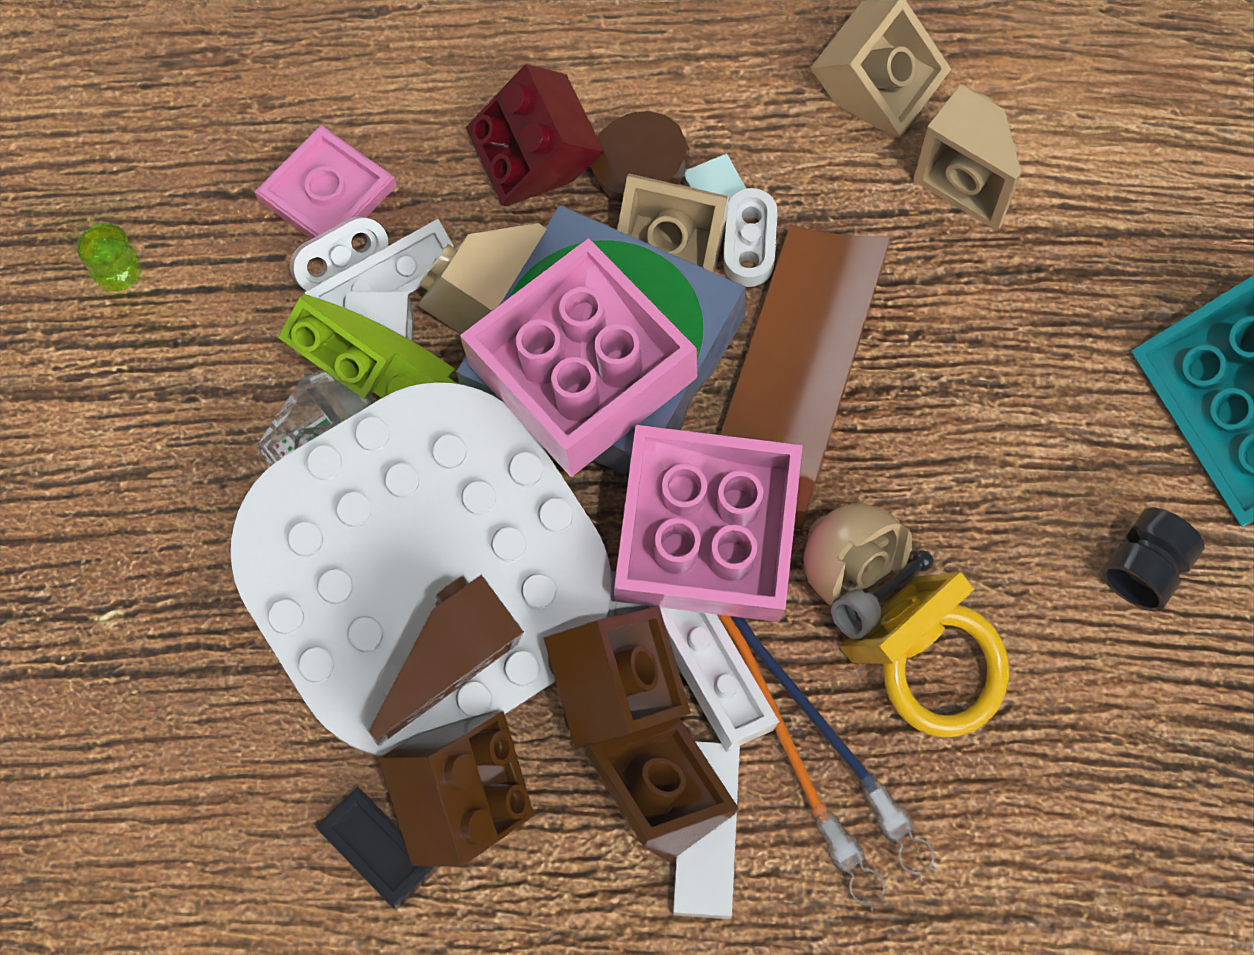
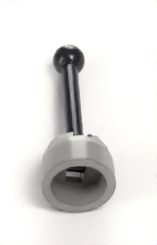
M925 550L917 551L912 557L911 564L872 594L866 593L861 589H855L837 599L831 607L832 618L837 627L845 635L854 639H860L875 628L880 620L881 606L879 602L918 571L925 572L930 570L934 563L931 553Z

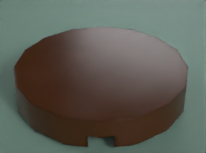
M651 111L633 112L613 120L599 133L598 140L604 152L590 165L600 189L613 200L622 202L628 174L679 184L686 173L685 166L687 158L689 159V147L680 126L667 115Z

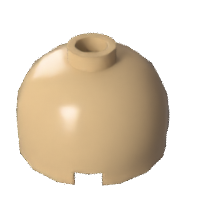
M853 503L835 509L829 514L818 518L809 530L804 551V571L808 582L817 594L831 607L837 599L855 589H861L866 593L872 594L881 587L879 585L888 577L891 571L898 574L905 568L912 550V534L896 517L875 506Z

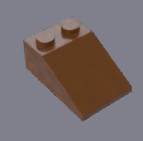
M482 574L470 583L465 576H461L435 596L438 600L435 603L436 607L431 611L369 729V733L378 747L518 645L524 631Z

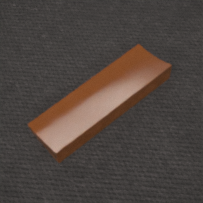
M794 225L789 226L720 433L723 436L803 445L794 528L802 530L884 266L891 239L889 236L841 235Z

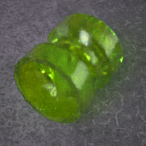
M100 223L91 226L83 232L78 240V255L99 288L108 292H119L128 289L136 283L141 273V263L126 233L120 227L111 223Z

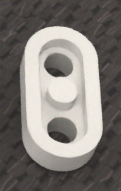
M755 188L743 189L735 193L728 202L723 267L730 280L745 287L758 286L764 283L771 276L774 268L777 205L775 200L763 190ZM746 217H755L759 220V222L755 224H748L743 219ZM746 260L753 261L757 266L754 268H745L740 263Z
M363 216L351 217L300 245L294 251L290 260L291 275L300 287L308 291L388 247L387 234L384 228L372 219ZM360 232L364 233L367 238L365 247L361 250H354L351 245L353 236ZM314 257H320L323 261V269L316 275H310L307 270L308 262Z

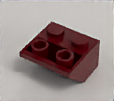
M525 64L466 126L501 205L505 206L516 204L574 182L604 152L567 74Z

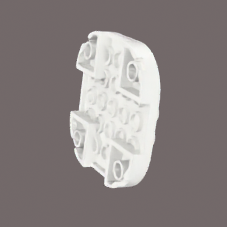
M426 383L395 391L287 454L268 468L253 484L238 510L231 537V565L240 597L309 709L319 722L339 740L359 751L379 757L418 734L493 711L504 710V714L544 690L556 682L549 668L548 652L544 637L607 617L610 605L611 572L606 549L592 521L543 446L503 401L491 394L466 385ZM482 574L524 631L518 645L378 747L372 739L369 729L431 611L436 607L435 603L438 600L435 596L461 576H465L470 583Z

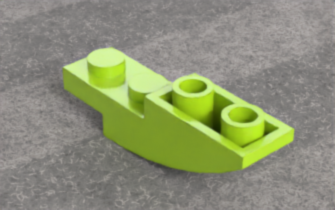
M304 294L299 297L278 336L279 339L362 399L368 397L372 392L383 398L395 391L419 384H457L450 379L455 371L452 366L410 339L361 314Z

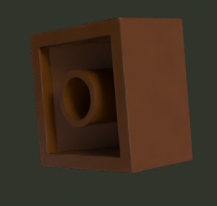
M660 606L596 620L544 637L548 652L549 668L556 680L564 708L565 724L571 733L575 749L631 734L691 714Z

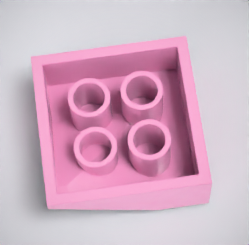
M589 238L460 335L468 365L496 396L506 404L517 419L570 477L574 476L631 431L635 425L640 424L698 378L697 348Z
M635 425L614 586V602L654 607L660 606L662 608L780 622L786 608L803 445Z

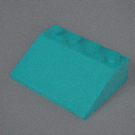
M1254 275L1131 350L1242 527L1254 522Z

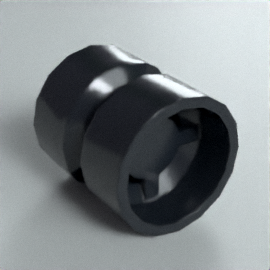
M1151 507L1146 508L1127 533V542L1120 543L1101 572L1107 585L1117 595L1141 609L1155 612L1161 611L1181 584L1180 573L1190 571L1204 551L1205 544L1199 532L1187 521L1165 509Z

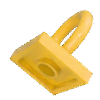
M961 572L916 576L881 608L880 620L875 628L860 639L849 637L839 646L852 663L883 664L886 692L895 710L907 723L917 730L936 737H958L982 727L999 709L1004 700L1009 682L1008 656L999 633L982 615L968 607L959 605L960 602L975 590ZM943 625L959 627L973 636L984 653L987 667L985 685L979 698L965 711L953 715L936 714L925 709L912 695L906 679L907 658L921 653L933 644L943 633Z

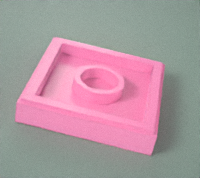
M320 125L257 188L255 195L260 203L305 236L312 239L351 217H368L397 185L394 176Z

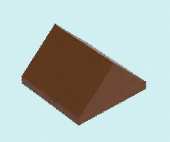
M680 718L589 745L585 751L643 847L668 862L734 816L739 809Z

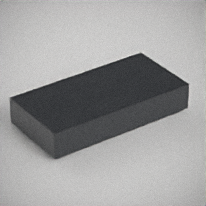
M358 787L316 826L317 830L395 911L437 871L435 866L411 865L401 831Z

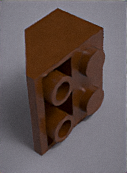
M504 710L489 712L418 734L379 757L412 866L463 867L535 816Z

